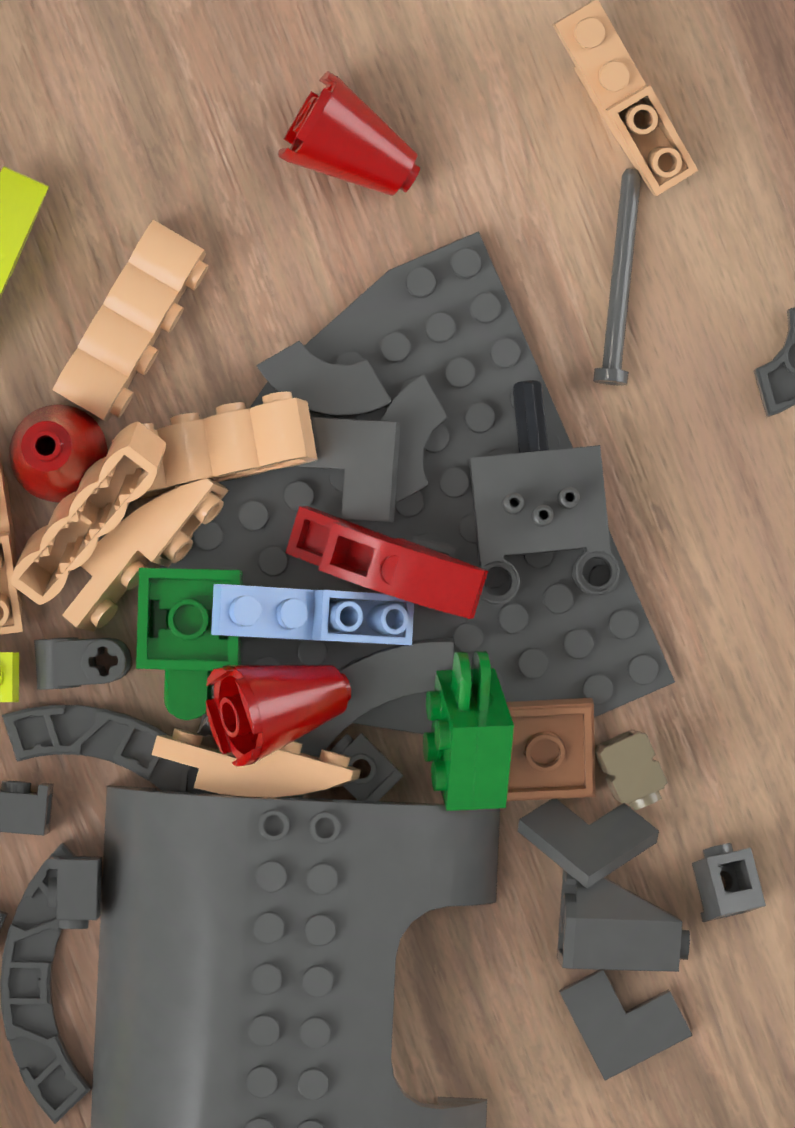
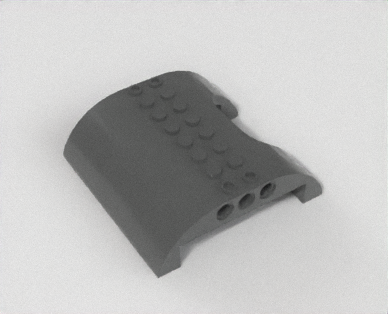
M107 786L90 1128H486L487 1099L438 1097L437 1105L419 1102L406 1094L394 1077L391 1053L395 964L400 938L414 920L430 910L451 906L496 903L500 808L446 811L445 804L303 797H240L215 793L157 791V788Z

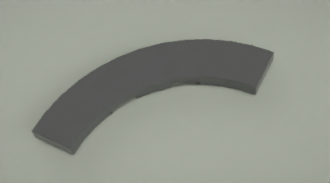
M454 638L423 639L412 641V645H392L390 648L374 652L363 658H357L338 669L340 673L346 675L351 686V699L348 701L346 711L296 739L295 741L303 744L301 753L320 757L321 750H326L346 727L375 707L407 695L434 691L436 671L453 670ZM304 794L285 797H303Z
M50 705L27 708L2 715L17 762L48 755L90 756L107 760L129 769L150 781L161 791L213 793L194 788L199 768L152 755L157 735L169 734L133 716L104 708L83 705Z
M61 843L49 858L53 855H76L64 843ZM46 860L24 892L12 924L9 927L2 956L0 992L5 1033L20 1069L19 1072L38 1105L56 1124L91 1090L92 1086L79 1072L70 1058L61 1039L55 1019L51 981L54 956L62 928H58L59 920H56V907H48L49 877H57V869H47Z

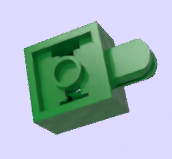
M139 568L136 669L165 670L164 704L168 712L176 718L192 720L206 714V700L213 699V685L206 686L207 678L213 669L227 665H241V637L211 635L214 584L243 585V571Z
M487 651L474 652L472 669L467 652H454L453 670H437L434 691H427L426 712L428 720L432 721L431 732H424L423 754L426 762H432V787L434 791H441L446 811L506 808L514 723L496 670L491 668Z

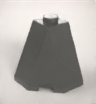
M563 869L557 959L562 968L679 972L680 960H688L690 931L682 930V921L678 917L605 877L589 888H586Z

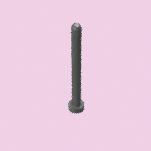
M626 169L621 179L602 368L594 369L593 382L605 385L624 386L628 384L629 372L622 370L641 186V175L637 169Z

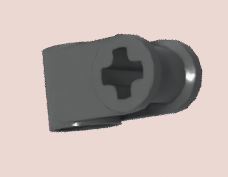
M78 637L34 640L37 690L106 684L121 679L128 673L131 667L132 656L130 649L117 638L78 639ZM105 647H107L109 655L117 656L118 665L110 667L109 674L106 673L105 666L96 664V656L104 654Z

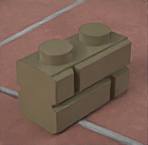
M629 730L596 745L595 756L601 770L608 774L605 779L616 800L629 804L630 808L633 807L634 810H638L662 799L659 790L664 789L668 782L659 761L652 759L656 754L646 733Z

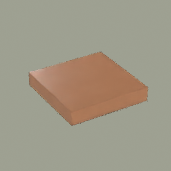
M577 698L506 702L514 723L507 801L596 797L593 699Z

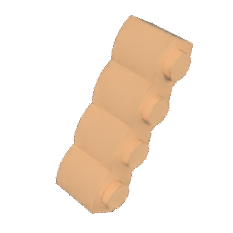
M152 220L52 390L105 422H108L112 414L120 418L134 392L128 389L132 379L137 372L145 375L157 357L159 350L153 347L157 337L162 330L170 333L178 322L184 310V307L178 304L181 296L187 287L195 291L204 278L209 267L208 264L203 262L206 256L205 250Z
M289 391L276 392L263 396V404L246 409L244 402H235L216 407L217 415L200 419L199 413H186L171 417V425L155 430L152 423L142 424L166 442V449L152 486L136 500L158 497L177 487L204 478L219 483L225 480L252 476L270 470L292 467L318 460L308 402L299 398H292V392Z
M134 422L122 429L114 438L107 456L96 461L85 472L78 490L62 499L56 506L48 525L38 529L28 539L12 574L11 585L38 605L53 599L64 587L70 571L80 567L90 558L99 537L112 531L121 522L129 502L141 497L152 486L166 449V442L140 422Z

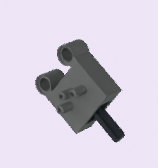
M536 380L515 383L513 386L519 453L473 457L469 460L479 568L485 570L494 567L501 568L509 574L511 580L510 588L504 595L493 596L483 587L480 598L489 604H501L508 602L516 595L520 586L519 573L512 563L504 560V557L583 549L584 553L577 558L573 565L572 576L574 583L581 591L587 594L598 595L608 592L619 580L620 567L617 559L611 554L601 447L597 445L549 450L542 383ZM591 558H599L608 565L609 577L602 586H592L583 577V566Z

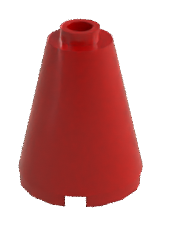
M327 71L319 80L327 85L326 88H323L319 96L312 91L310 92L285 135L284 140L292 145L290 148L279 149L278 156L286 162L390 196L395 195L399 189L406 193L420 171V167L415 164L417 153L338 76Z
M56 404L39 408L21 421L13 434L9 456L13 473L26 491L45 501L60 502L66 496L78 490L85 472L96 461L107 456L108 447L103 431L90 415L73 406ZM55 441L56 447L54 452L45 456L46 447L49 443Z
M227 665L213 669L207 678L206 686L214 684V698L206 700V712L211 732L222 754L232 752L237 758L232 762L236 767L254 764L343 714L346 711L348 701L351 699V686L348 678L332 665Z

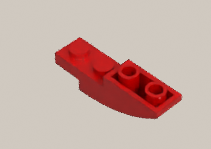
M299 506L285 552L319 566V571L421 606L468 619H474L488 574L487 570L403 538H391L310 506Z

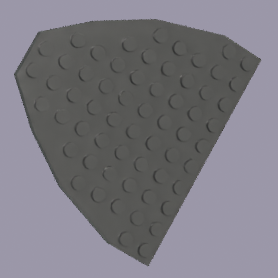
M479 231L388 270L304 345L313 356L329 364L351 365L368 359L391 401L408 384L424 374L448 417L432 431L424 447L423 469L429 485L395 504L394 523L359 520L346 521L391 538H403L410 541L413 535L461 546L457 559L479 567L469 460L473 457L519 453L513 386L515 383L536 380L542 383L549 450L573 448ZM267 382L251 407L263 404V396L276 393L277 391ZM389 405L379 410L356 416H332L309 410L310 417L381 421ZM296 465L219 482L229 490L222 499L224 505L220 513L210 523H201L191 538L193 545L183 559L177 563H171L169 567L161 565L160 568L243 571V585L348 591L349 581L319 571V566L285 553L299 506H310L341 518L345 470L304 468ZM610 531L611 554L618 561L620 577L616 585L608 592L598 595L587 594L581 591L574 583L572 576L573 565L577 558L584 553L583 549L504 557V560L512 563L518 570L520 577L519 589L512 599L501 604H489L480 598L474 619L460 617L425 606H419L414 610L412 641L454 638V652H467L471 669L474 652L487 651L491 668L496 670L506 702L592 698L595 718L675 683ZM591 558L583 566V577L592 586H602L609 577L608 565L599 558ZM496 567L487 570L488 574L484 589L493 596H502L508 592L511 584L509 574L505 570ZM241 637V665H332L340 669L357 658H363L374 652L390 648L392 645ZM427 692L415 693L391 700L360 716L353 723L418 734L431 732L432 721L428 720L426 712Z

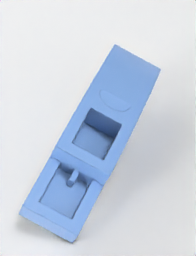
M214 584L211 635L412 645L414 603L383 593Z

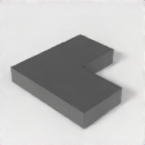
M310 417L318 460L297 466L345 470L341 519L394 523L401 423Z
M551 799L520 818L518 824V832L586 888H589L656 844L659 834L658 829L625 803L588 825L558 799Z
M597 970L559 990L605 1081L693 1036L669 989L626 1012L604 970Z

